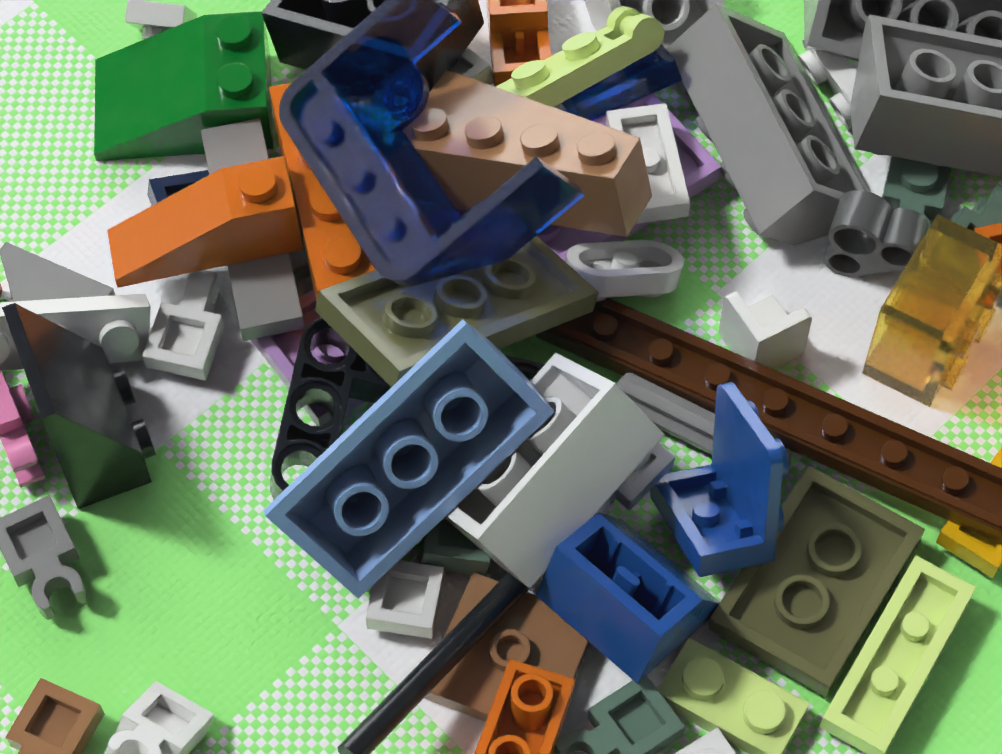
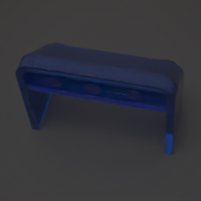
M386 0L292 82L285 90L279 105V117L283 127L374 268L383 277L399 285L409 287L506 261L585 196L578 185L536 156L488 198L477 203L464 215L460 216L403 131L420 116L429 98L427 79L416 62L462 23L459 17L439 0Z

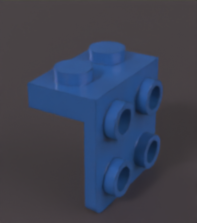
M733 382L717 386L712 464L667 473L650 490L651 500L699 577L726 573L731 570L775 561L777 532H781L784 527V514L780 503L782 479H785L789 473V460L785 446L780 439L772 437L760 420L755 404L750 400L747 401Z

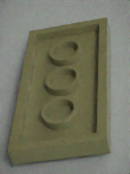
M517 219L319 290L315 311L392 387L462 319L490 340L498 349H501L593 312L599 292Z

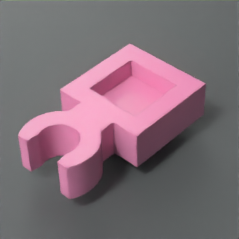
M0 369V439L19 485L22 488L45 479L24 427V424L36 419L22 385L20 384L9 389Z

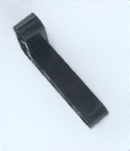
M323 318L316 319L305 328L300 340L271 464L270 492L273 500L289 486L282 476V473L288 467L294 465L309 467L340 437L349 398L376 403L391 388ZM323 344L333 345L344 353L345 358L334 365L319 362L311 351ZM505 355L530 381L545 365ZM318 404L325 407L332 419L321 426H310L298 417L297 411L303 406Z

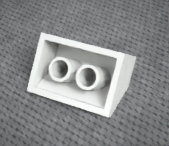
M557 353L549 359L531 380L555 413L444 517L499 566L528 588H531L541 576H544L556 546L597 513L604 511L607 500L629 475L637 472L645 465L651 455V450L665 435L616 383Z

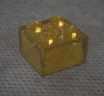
M937 214L880 309L862 374L928 407H931L942 386L953 391L970 357L967 354L974 341L977 343L982 341L995 316L996 309L994 307L1002 294V273L999 272L1002 266V244Z

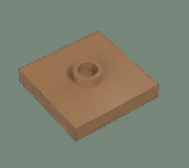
M475 572L472 573L445 636L499 581ZM526 592L433 688L425 699L486 722L509 659L576 679L590 642L536 595Z

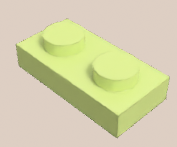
M691 638L687 639L658 688V691L677 715L708 732L718 727L729 744L747 754H784L806 715L810 704Z

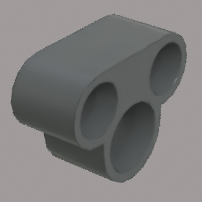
M863 190L846 192L839 199L829 230V243L824 255V263L831 271L847 277L913 268L919 262L929 223L921 213L906 208L893 209L885 199L872 192Z

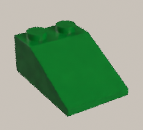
M262 11L203 15L95 59L94 156L96 161L205 154L201 130L260 118L266 148L274 149L272 103L269 87H271V61L266 25L261 14Z

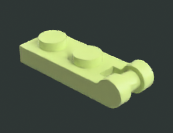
M617 7L610 13L607 24L602 29L594 33H581L568 39L562 45V51L545 60H534L517 67L512 72L511 79L496 87L555 107L654 52L663 42L664 27L659 20L642 14L631 7Z

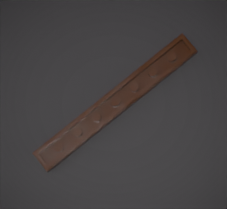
M610 298L597 301L593 312L536 334V337L622 376L626 373H633L714 414L717 386L733 382L744 398L755 404L762 423L774 439L778 438L782 441L786 449L1002 544V468Z

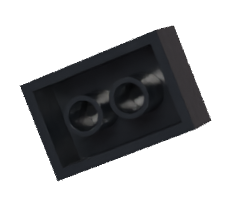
M270 0L261 12L280 63L325 76L329 75L335 79L418 103L424 101L446 70H452L484 24L478 0Z

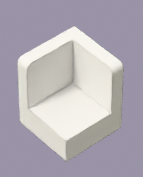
M735 291L724 297L718 334L730 351L775 369L804 354L812 317L806 308H801L788 315L773 294L747 306L741 296Z

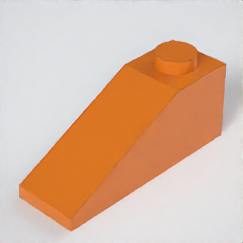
M284 156L221 168L107 230L117 288L304 250Z

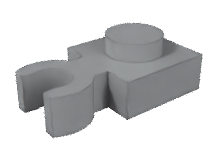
M50 495L0 518V550L18 587L34 581L32 597L40 614L45 619L50 620L55 617L49 598L59 588L72 590L80 605L87 602V591L80 575L73 568L65 566L80 558Z

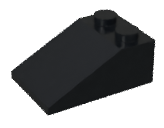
M16 303L2 307L39 413L77 508L81 509L151 483L145 459L155 456L156 453L144 420L140 419L131 423L125 406L136 403L124 368L120 367L111 371L102 347Z

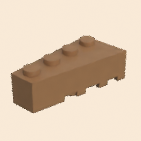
M449 70L443 73L391 144L408 202L628 237L652 198L639 137Z

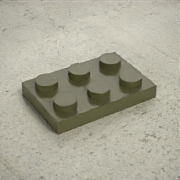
M808 465L782 505L784 527L781 532H777L775 561L741 569L710 617L708 629L827 697L920 543L925 529Z

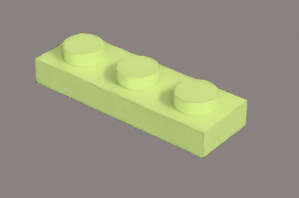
M915 555L825 712L819 727L866 754H885L971 600L976 587Z

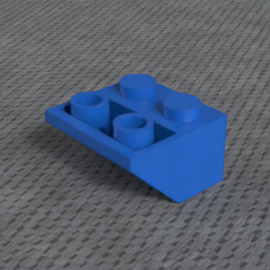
M597 513L556 546L536 593V596L637 684L704 625L720 603V601L626 522L602 513Z

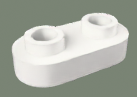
M804 47L806 52L798 56L801 65L816 86L823 82L827 84L834 94L829 99V102L839 120L849 129L852 127L850 104L857 69L847 58Z
M652 240L581 243L569 248L565 262L599 292L596 302L610 297L639 295L655 298L672 292L678 287L684 265V259L676 249Z

